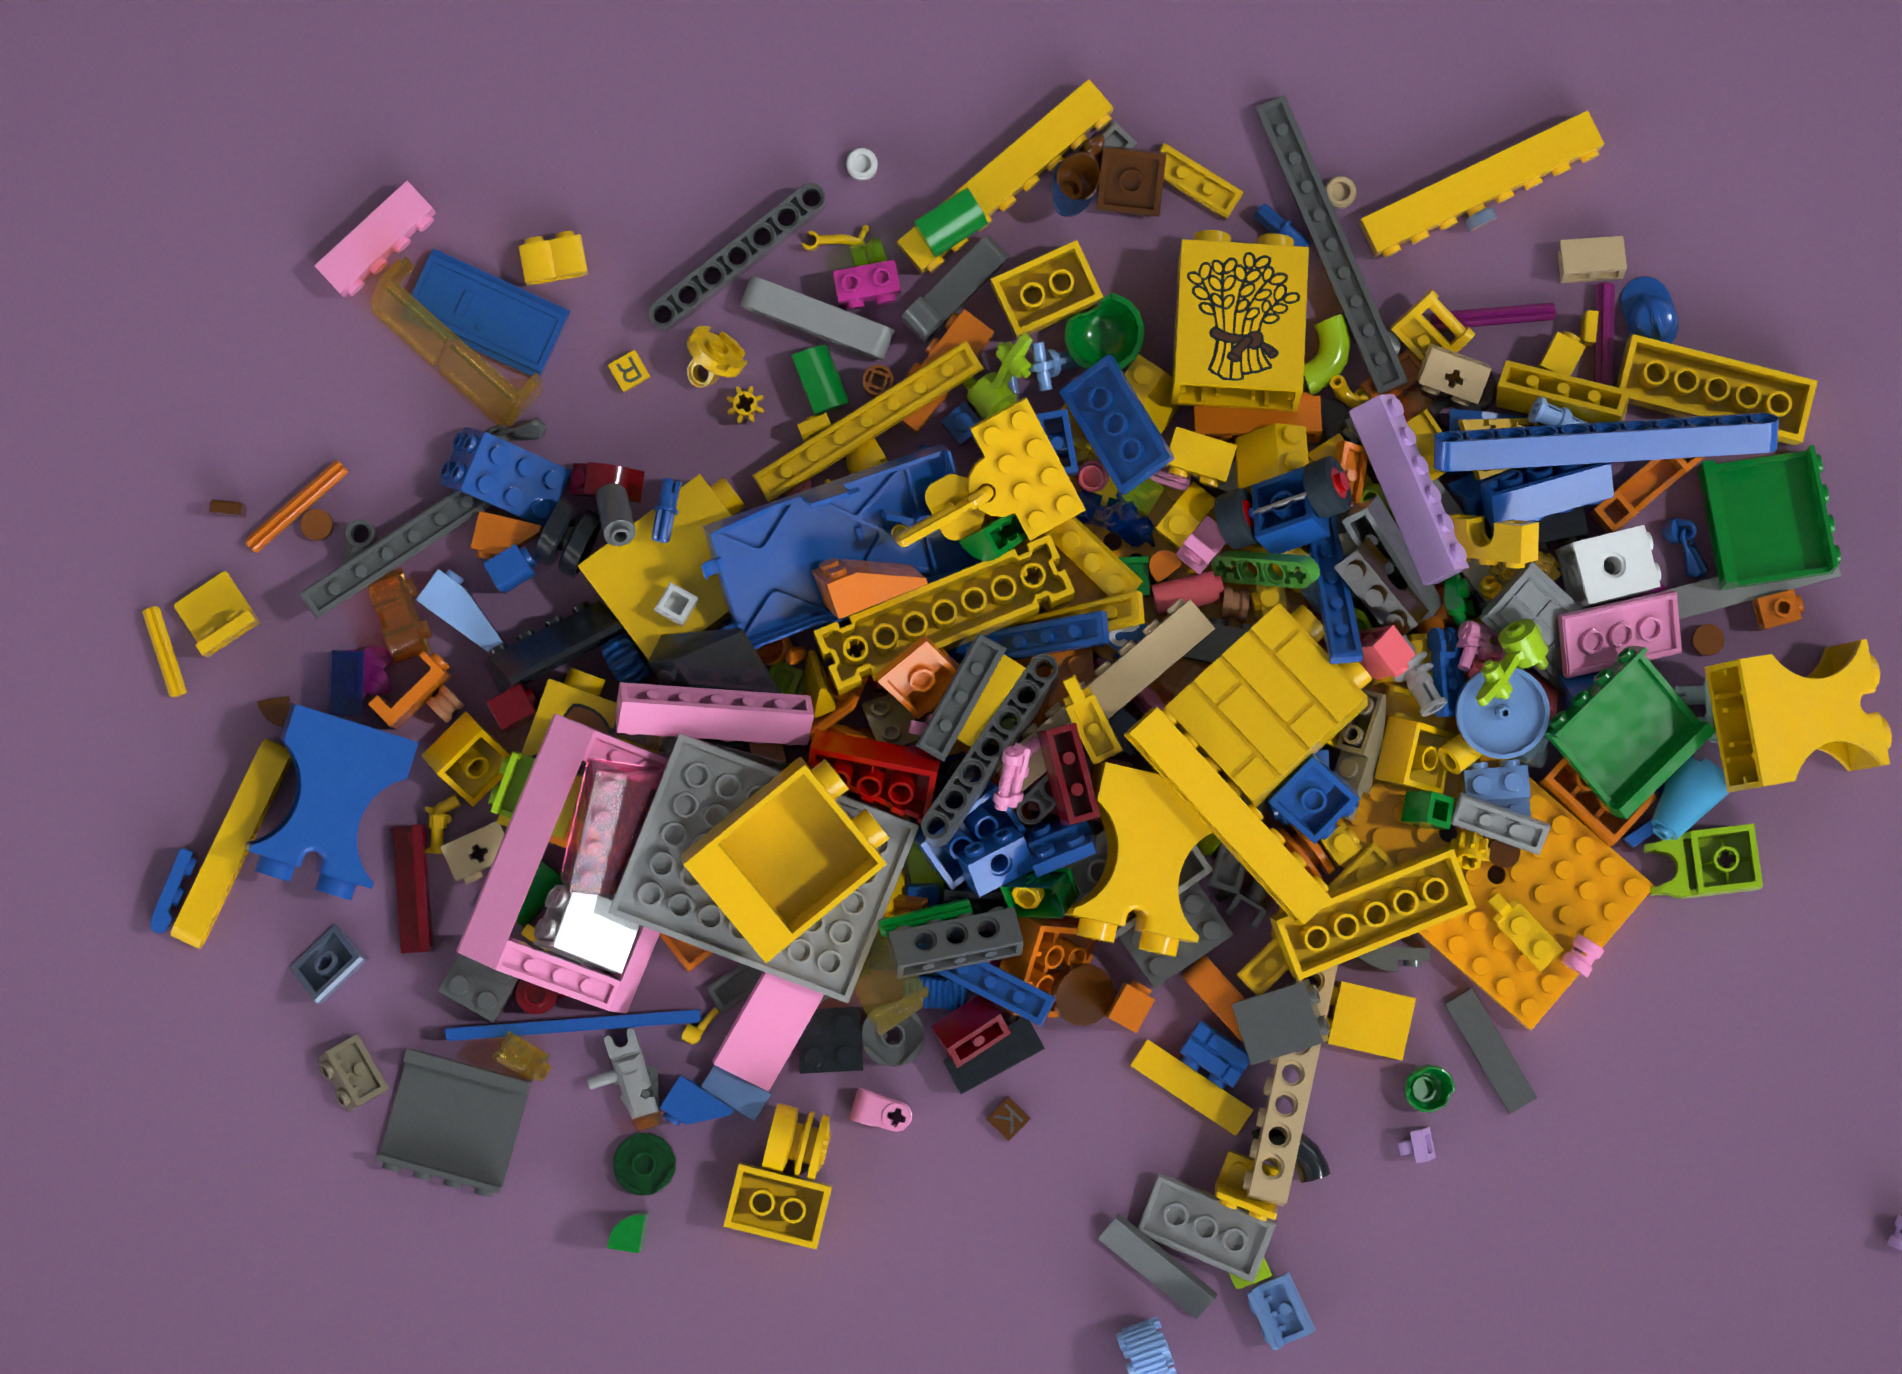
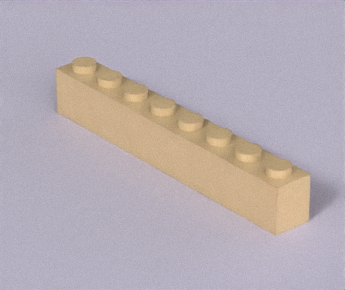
M1180 598L1167 609L1170 615L1161 623L1155 619L1142 630L1145 636L1137 643L1131 639L1117 651L1120 657L1112 664L1108 660L1101 664L1093 672L1096 678L1087 685L1084 681L1079 683L1082 689L1089 686L1092 693H1095L1107 719L1113 716L1215 629L1190 598L1185 602ZM1059 701L1044 713L1047 719L1039 726L1035 722L1029 725L1021 736L1023 739L1018 744L1025 745L1032 737L1039 740L1037 731L1072 723L1065 709L1066 705H1061ZM1041 747L1029 758L1028 767L1030 770L1028 777L1023 780L1021 791H1024L1047 771ZM1003 764L998 770L1000 773L1002 772Z

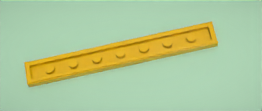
M965 341L752 476L767 501L771 503L984 368L969 343Z

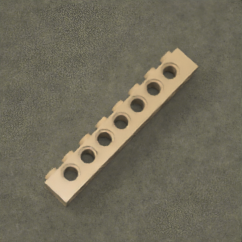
M1338 965L1311 975L1318 982L1317 989L1321 1002L1317 1005L1320 1015H1325L1326 1018ZM1294 978L1292 984L1299 983L1302 979L1297 980ZM1321 1044L1306 1048L1302 1052H1293L1270 1059L1269 1064L1275 1066L1272 1077L1267 1076L1264 1084L1263 1095L1268 1096L1266 1107H1260L1257 1116L1256 1126L1261 1127L1259 1139L1253 1138L1249 1157L1254 1158L1252 1171L1246 1170L1242 1186L1243 1189H1247L1246 1198L1279 1206L1287 1204ZM1287 1067L1296 1070L1298 1081L1295 1083L1285 1081L1282 1076V1070ZM1284 1098L1290 1102L1292 1109L1289 1114H1282L1277 1111L1275 1106L1277 1099ZM1273 1129L1280 1130L1285 1137L1284 1144L1274 1145L1271 1143L1269 1131ZM1270 1160L1276 1163L1278 1167L1276 1176L1270 1177L1264 1174L1262 1171V1163L1264 1161Z

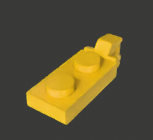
M1075 674L1064 679L1063 683L1070 695L1063 699L1066 705L1065 709L1072 723L1077 724L1080 739L1092 763L1095 765L1122 752L1123 749L1095 693H1092L1089 686L1082 689Z
M1495 892L1487 900L1490 906L1498 913L1493 917V920L1497 923L1496 926L1540 972L1564 951L1559 943L1515 899L1508 903L1498 892Z

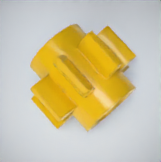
M737 386L736 391L738 394L735 398L727 396V400L733 403L734 406L727 413L728 415L737 413L738 424H741L744 418H749L754 424V415L756 413L764 414L765 412L763 408L758 407V403L764 397L763 395L755 397L753 395V386L749 387L748 392H742L741 388ZM742 398H746L748 402L754 401L750 405L751 411L745 412L743 408L737 409L741 406L740 400Z
M1467 830L1460 832L1459 840H1451L1450 848L1454 849L1461 868L1473 870L1481 867V860L1489 861V840L1484 838L1483 835Z

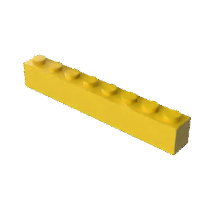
M1088 79L944 202L968 187L988 221L986 226L978 230V232H981L993 221L990 216L999 209L1004 212L1017 201L1014 196L1022 189L1028 192L1041 180L1038 176L1046 169L1050 172L1053 171L1058 163L1064 160L1062 155L1072 148L1075 152L1088 141L1086 135L1094 128L1097 131L1103 129L1112 120L1110 115L1113 113L1114 107ZM913 227L897 241V246L917 270L923 274L927 270L930 273L934 272L945 262L942 258L950 250L956 253L969 240L967 238L935 258L916 228Z
M1587 110L1361 218L1358 224L1374 257L1383 254L1384 258H1387L1401 251L1400 245L1410 240L1412 244L1419 243L1430 237L1429 231L1440 227L1441 231L1446 230L1458 223L1456 218L1466 213L1470 217L1486 209L1485 204L1495 199L1500 204L1514 197L1513 191L1524 186L1526 190H1529L1543 182L1541 177L1553 173L1554 177L1559 176L1571 169L1569 164L1581 159L1582 163H1586L1599 156L1598 150L1603 147L1604 142Z
M1158 707L1151 708L1124 736L1296 925H1305L1332 899L1327 893L1329 888L1326 883L1317 875L1312 877L1305 869L1307 866L1305 860L1295 851L1292 854L1283 845L1286 842L1276 829L1271 828L1269 830L1261 821L1264 818L1262 813L1253 804L1247 806L1239 797L1242 795L1241 790L1231 780L1226 782L1218 774L1220 768L1209 756L1204 758L1196 750L1199 745L1194 738L1187 732L1182 734L1174 724L1177 721L1173 715L1165 708L1162 710Z

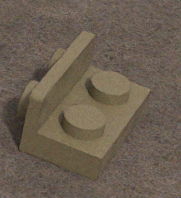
M358 1034L327 1050L318 1057L320 1061L319 1069L322 1075L327 1080L330 1079L336 1089L335 1097L342 1107H346L348 1112L355 1110L389 1089Z

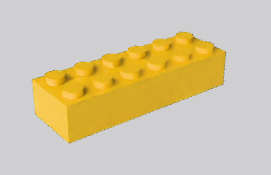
M1632 334L1626 341L1615 387L1630 391L1628 404L1682 418L1751 413L1774 414L1779 417L1778 442L1797 446L1804 439L1818 381Z
M1444 846L1328 893L1332 899L1305 925H1296L1285 911L1269 918L1292 977L1301 980L1474 910L1476 906L1454 849Z

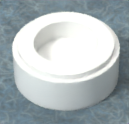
M858 148L853 150L847 157L846 167L852 178L858 181H866L871 179L877 172L878 162L871 150Z

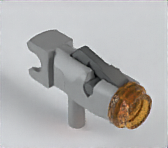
M635 1027L629 1028L626 1032L628 1043L624 1047L617 1046L612 1036L604 1037L606 1049L614 1069L588 1077L587 1082L590 1090L611 1083L619 1085L622 1092L620 1099L632 1118L631 1124H635L636 1130L639 1132L660 1125L659 1116H662V1113L660 1111L658 1069L645 1064L638 1034Z

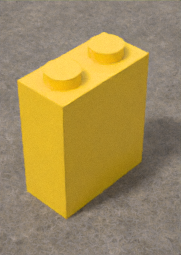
M1339 981L1338 987L1334 986L1330 1005H1333L1331 1018L1327 1017L1331 1033L1327 1034L1328 1041L1325 1043L1402 1061L1416 998Z

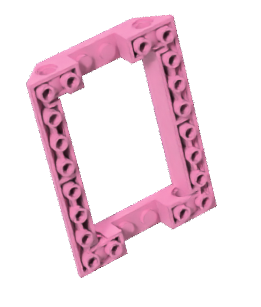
M554 713L456 952L513 977L607 1011L627 1014L660 932L639 925L623 972H609L615 978L586 964L581 963V965L537 950L527 943L509 936L582 760L657 789L669 758L619 740L610 734Z

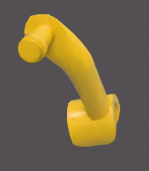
M864 224L858 237L847 234L818 235L815 231H807L809 236L816 238V243L812 246H808L805 243L801 244L809 252L817 250L822 244L862 246L865 244L863 239L869 231V226Z

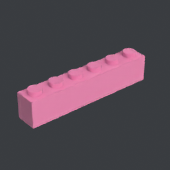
M620 682L615 709L617 733L677 737L680 732L696 739L748 741L758 744L778 743L789 746H808L814 717L811 696L623 682Z

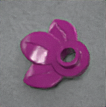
M369 646L361 652L356 650L342 652L338 656L335 666L338 675L343 679L342 691L345 697L352 703L360 706L366 697V693L372 695L390 693L392 691L391 683L383 669L394 660L395 656L385 648L378 646ZM353 659L356 661L357 667L354 671L346 669L348 660Z

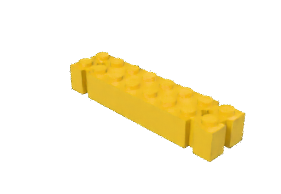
M1049 534L1027 543L1026 553L1018 556L1015 549L1010 550L995 560L983 561L849 616L850 625L841 629L838 622H834L815 630L814 639L823 660L832 658L834 663L828 666L838 696L861 687V678L871 674L873 680L876 681V674L923 635L938 649L943 648L945 651H949L973 641L977 633L985 636L1039 614L1040 604L1048 602L1051 609L1073 600L1075 590L1066 570L1058 572L1056 566L1059 565L1060 556L1051 535ZM1029 573H1034V577L1036 575L1039 576L1037 584L1032 585L1031 582H1026ZM857 645V649L863 648L860 657L854 658L853 654L852 656L848 655L851 653V646Z

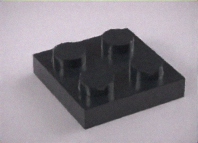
M860 1007L816 1009L798 1040L800 1074L863 1070Z

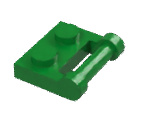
M1458 573L1444 580L1445 607L1448 614L1453 616L1459 630L1460 625L1464 621H1473V618H1477V606L1474 599L1469 600V586L1466 578L1461 579Z

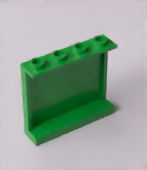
M1810 445L1806 451L1716 464L1715 460L1702 461L1697 468L1720 591L1833 574L1839 567L1841 552L1839 546L1834 545L1832 533H1835V522L1832 514L1828 515L1826 503L1829 502V492L1827 485L1822 484L1820 473L1823 471V462L1821 455L1816 454L1814 445Z
M1628 646L1617 655V661L1610 668L1600 671L1594 678L1595 682L1587 690H1582L1571 700L1573 704L1565 712L1557 713L1549 721L1550 726L1545 732L1547 738L1615 817L1624 819L1631 816L1716 732L1709 722L1700 721L1644 655L1648 651L1647 648L1641 646Z

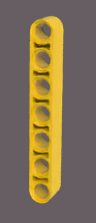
M266 738L261 743L173 925L170 934L172 937L199 950L206 942L249 852L245 849L246 842L255 840L291 765L292 758L287 748Z

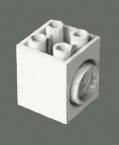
M1645 525L1572 542L1555 550L1565 591L1582 608L1638 595L1661 587L1659 582L1661 580V570L1658 563L1654 562L1651 552L1653 550V539L1648 531L1646 532Z
M555 885V888L551 889L546 897L545 906L547 910L544 918L540 919L535 927L534 936L536 939L534 945L597 968L600 971L622 973L639 925L609 914L608 911L614 898L612 894L586 886L582 889L577 886Z

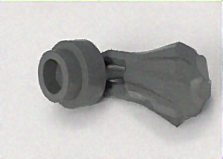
M536 417L509 429H505L500 425L493 426L487 433L493 435L495 431H498L495 436L509 443L512 440L518 439L536 440L545 436L547 426ZM512 432L514 434L513 436L507 437V433Z

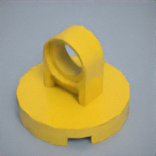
M709 326L696 327L687 339V348L693 356L687 368V376L691 384L699 388L714 384L720 376L727 378L737 377L747 364V360L743 361L745 351L738 342L722 331L719 335L709 332L711 329ZM700 364L708 370L709 376L706 381L698 375V366Z

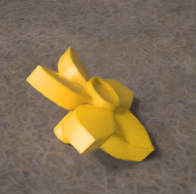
M1086 436L1085 440L1081 438L1073 439L1074 447L1079 449L1076 455L1077 463L1085 461L1088 457L1090 461H1099V457Z

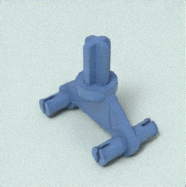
M1044 342L1031 344L1034 362L1030 363L1031 368L1029 371L1037 372L1039 391L1053 389L1050 378L1058 376L1060 371L1080 367L1070 356L1068 350L1056 352L1054 349L1045 350ZM1013 375L1008 382V386L1017 394L1020 391L1017 378Z

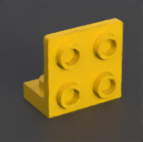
M226 571L221 572L174 604V608L197 641L195 646L202 656L208 658L261 623Z
M1229 1149L1215 1182V1197L1219 1198V1203L1225 1207L1237 1209L1239 1206L1249 1210V1215L1256 1219L1267 1221V1218L1275 1220L1277 1205L1246 1198L1247 1189L1242 1188L1246 1170L1252 1171L1254 1158ZM1262 1163V1171L1265 1175L1270 1177L1277 1175V1167Z

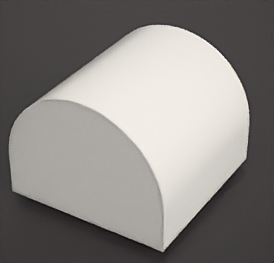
M670 582L654 611L683 627L694 610L698 597Z

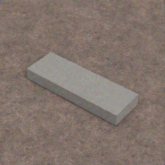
M1462 792L1458 796L1451 819L1452 825L1477 832L1480 835L1537 855L1540 854L1551 827L1548 822Z

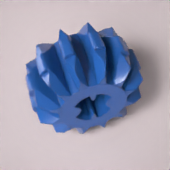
M625 633L618 636L615 635L602 645V655L619 682L640 684L650 676V666L641 649L630 635Z

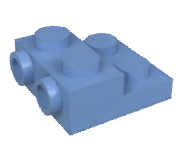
M1520 759L1500 761L1501 767L1488 768V762L1472 763L1469 766V770L1461 772L1463 793L1531 816L1528 765L1520 766Z

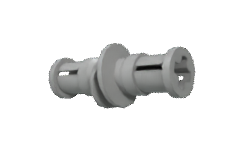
M1402 636L1416 654V649L1413 646V644L1409 642L1407 636ZM1426 651L1416 654L1408 662L1409 668L1400 676L1393 677L1396 682H1407V687L1421 707L1420 713L1424 717L1439 711L1447 704L1445 697L1439 695L1433 684L1434 681L1428 673L1434 665L1432 663H1421L1428 655Z

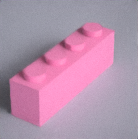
M406 181L314 266L343 297H346L348 294L353 296L365 285L363 280L369 274L373 273L375 275L388 264L386 259L394 251L400 253L410 244L411 240L409 238L417 230L423 232L433 223V216L436 212L419 192Z

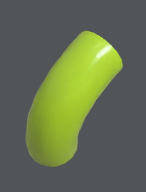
M1343 314L1331 317L1314 326L1320 344L1315 357L1304 364L1303 387L1310 395L1316 394L1329 386L1331 378L1340 375L1348 362L1351 340Z

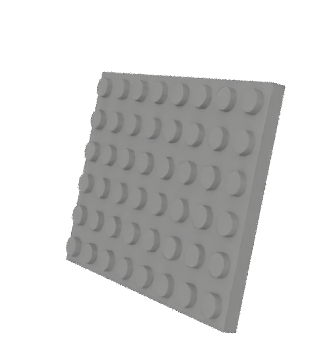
M679 732L609 908V914L849 1003L879 928L878 920L883 918L918 831L919 824L844 795L837 798L836 800L852 819L866 808L890 837L877 849L882 854L887 865L769 962L765 963L686 869L680 854L708 833L764 785L768 784L781 771Z

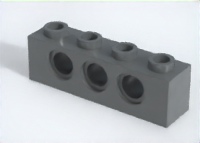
M996 907L990 909L987 913L977 915L965 913L956 919L946 921L935 919L927 922L925 925L916 927L909 925L900 926L894 931L889 932L888 948L896 979L898 980L1022 955L1024 941L1015 908L1005 909L1004 907ZM982 931H988L992 933L993 936L985 938L979 935V933ZM956 937L959 938L962 942L958 944L950 943L948 939ZM923 943L929 945L931 948L928 950H921L916 946L918 944Z

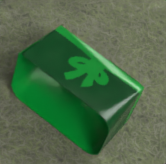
M1059 868L1039 877L1032 870L1000 887L1008 908L1014 907L1018 917L1062 918L1068 911V908L1080 896L1072 872L1067 868ZM1014 887L1044 888L1045 895L1037 908L1025 909L1015 903L1011 892Z

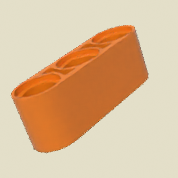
M1203 955L1181 977L1243 1044L1244 1042L1231 1004L1245 998L1208 957Z

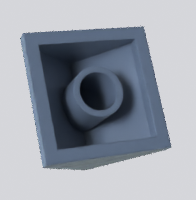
M334 924L289 968L317 1004L328 1000L369 958L339 926Z

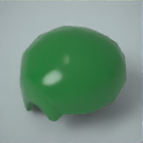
M1431 1064L1417 1066L1409 1073L1404 1084V1096L1407 1102L1420 1112L1432 1113L1441 1109V1107L1447 1106L1451 1094L1455 1092L1452 1075L1444 1068Z

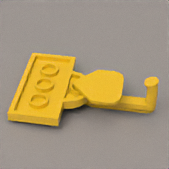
M1024 397L969 427L983 457L974 463L968 478L950 473L931 483L925 491L924 498L932 515L909 528L904 524H897L893 527L891 535L894 541L901 547H906L937 529H940L946 538L957 541L979 530L985 513L998 517L1015 514L1028 540L1031 541L1084 512L1086 509L1028 399Z

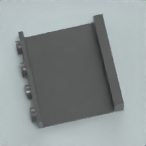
M407 1048L403 1059L405 1065L381 1151L376 1155L375 1160L383 1162L382 1168L400 1172L401 1167L413 1170L412 1176L431 1181L432 1176L444 1179L443 1184L449 1187L461 1189L463 1184L475 1187L474 1193L482 1196L492 1197L493 1193H501L532 1081Z

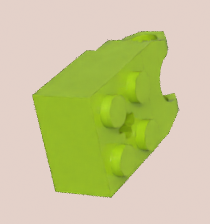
M1754 823L1685 832L1677 840H1662L1660 842L1644 844L1643 846L1644 853L1666 855L1674 861L1676 866L1675 877L1660 886L1650 887V896L1666 895L1677 899H1688L1755 891L1763 887ZM1722 853H1727V858L1732 857L1733 859L1728 868H1723L1717 862Z

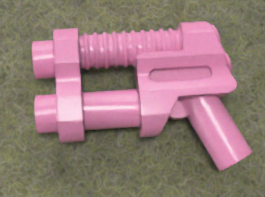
M1464 621L1458 630L1459 640L1456 647L1463 648L1457 667L1462 671H1469L1474 656L1479 660H1487L1489 657H1493L1495 661H1501L1506 654L1498 641L1499 636L1486 624L1477 623L1476 621ZM1490 637H1491L1492 640H1493V644H1491L1490 641H1489V640H1490Z
M1032 737L1025 745L1015 742V745L1004 749L1002 775L1000 776L998 790L994 792L992 799L995 802V809L1006 811L1007 807L1017 808L1018 803L1022 802L1024 792L1021 791L1024 778L1028 777L1029 758L1041 747L1037 738Z

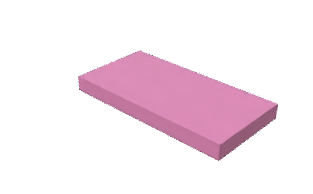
M1673 590L1557 615L1563 676L1566 678L1586 675L1610 668L1617 661V655L1628 646L1646 647L1648 651L1644 655L1649 660L1682 653L1677 592Z
M763 972L712 1060L713 1064L769 1092L824 994Z

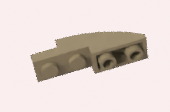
M1365 689L1361 690L1368 696V706L1341 730L1336 748L1340 749L1341 752L1334 770L1358 791V803H1360L1363 793L1369 794L1382 746L1386 716V695ZM1358 807L1350 816L1345 817L1343 815L1341 818L1354 821Z

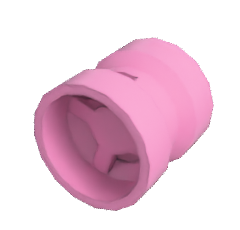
M1577 934L1572 941V949L1570 952H1566L1560 961L1588 978L1593 970V962L1600 959L1604 950L1584 936Z

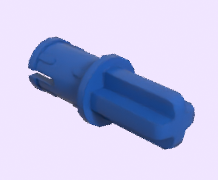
M1264 203L1255 212L1254 218L1272 234H1283L1293 238L1294 246L1308 247L1311 244L1310 241L1290 225L1292 221L1289 220L1287 222L1269 205Z
M662 478L658 504L653 508L656 514L651 539L655 542L668 543L670 541L674 517L679 513L676 507L682 482L678 480L673 483L674 479Z

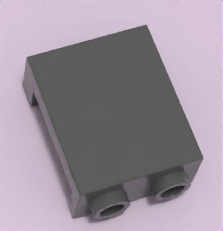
M1309 979L1231 1004L1251 1065L1328 1041L1327 1034L1331 1033L1329 1022L1325 1015H1320L1317 1005L1321 1002L1316 985H1311Z

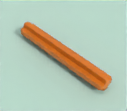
M338 460L329 465L245 539L247 546L255 553L264 548L347 475L348 471L345 466Z

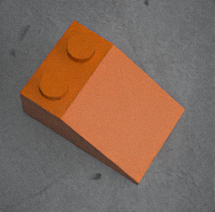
M837 558L823 561L819 564V568L812 570L824 605L838 619L928 584L926 578L910 564L850 559L838 560Z

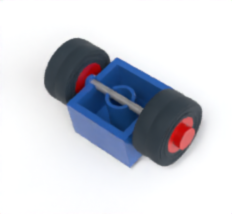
M1327 456L1310 462L1304 467L1251 485L1252 496L1244 488L1224 493L1215 499L1214 511L1219 530L1231 548L1235 550L1242 549L1259 542L1269 553L1281 554L1329 537V517L1349 510L1352 505V495L1342 466L1334 457Z

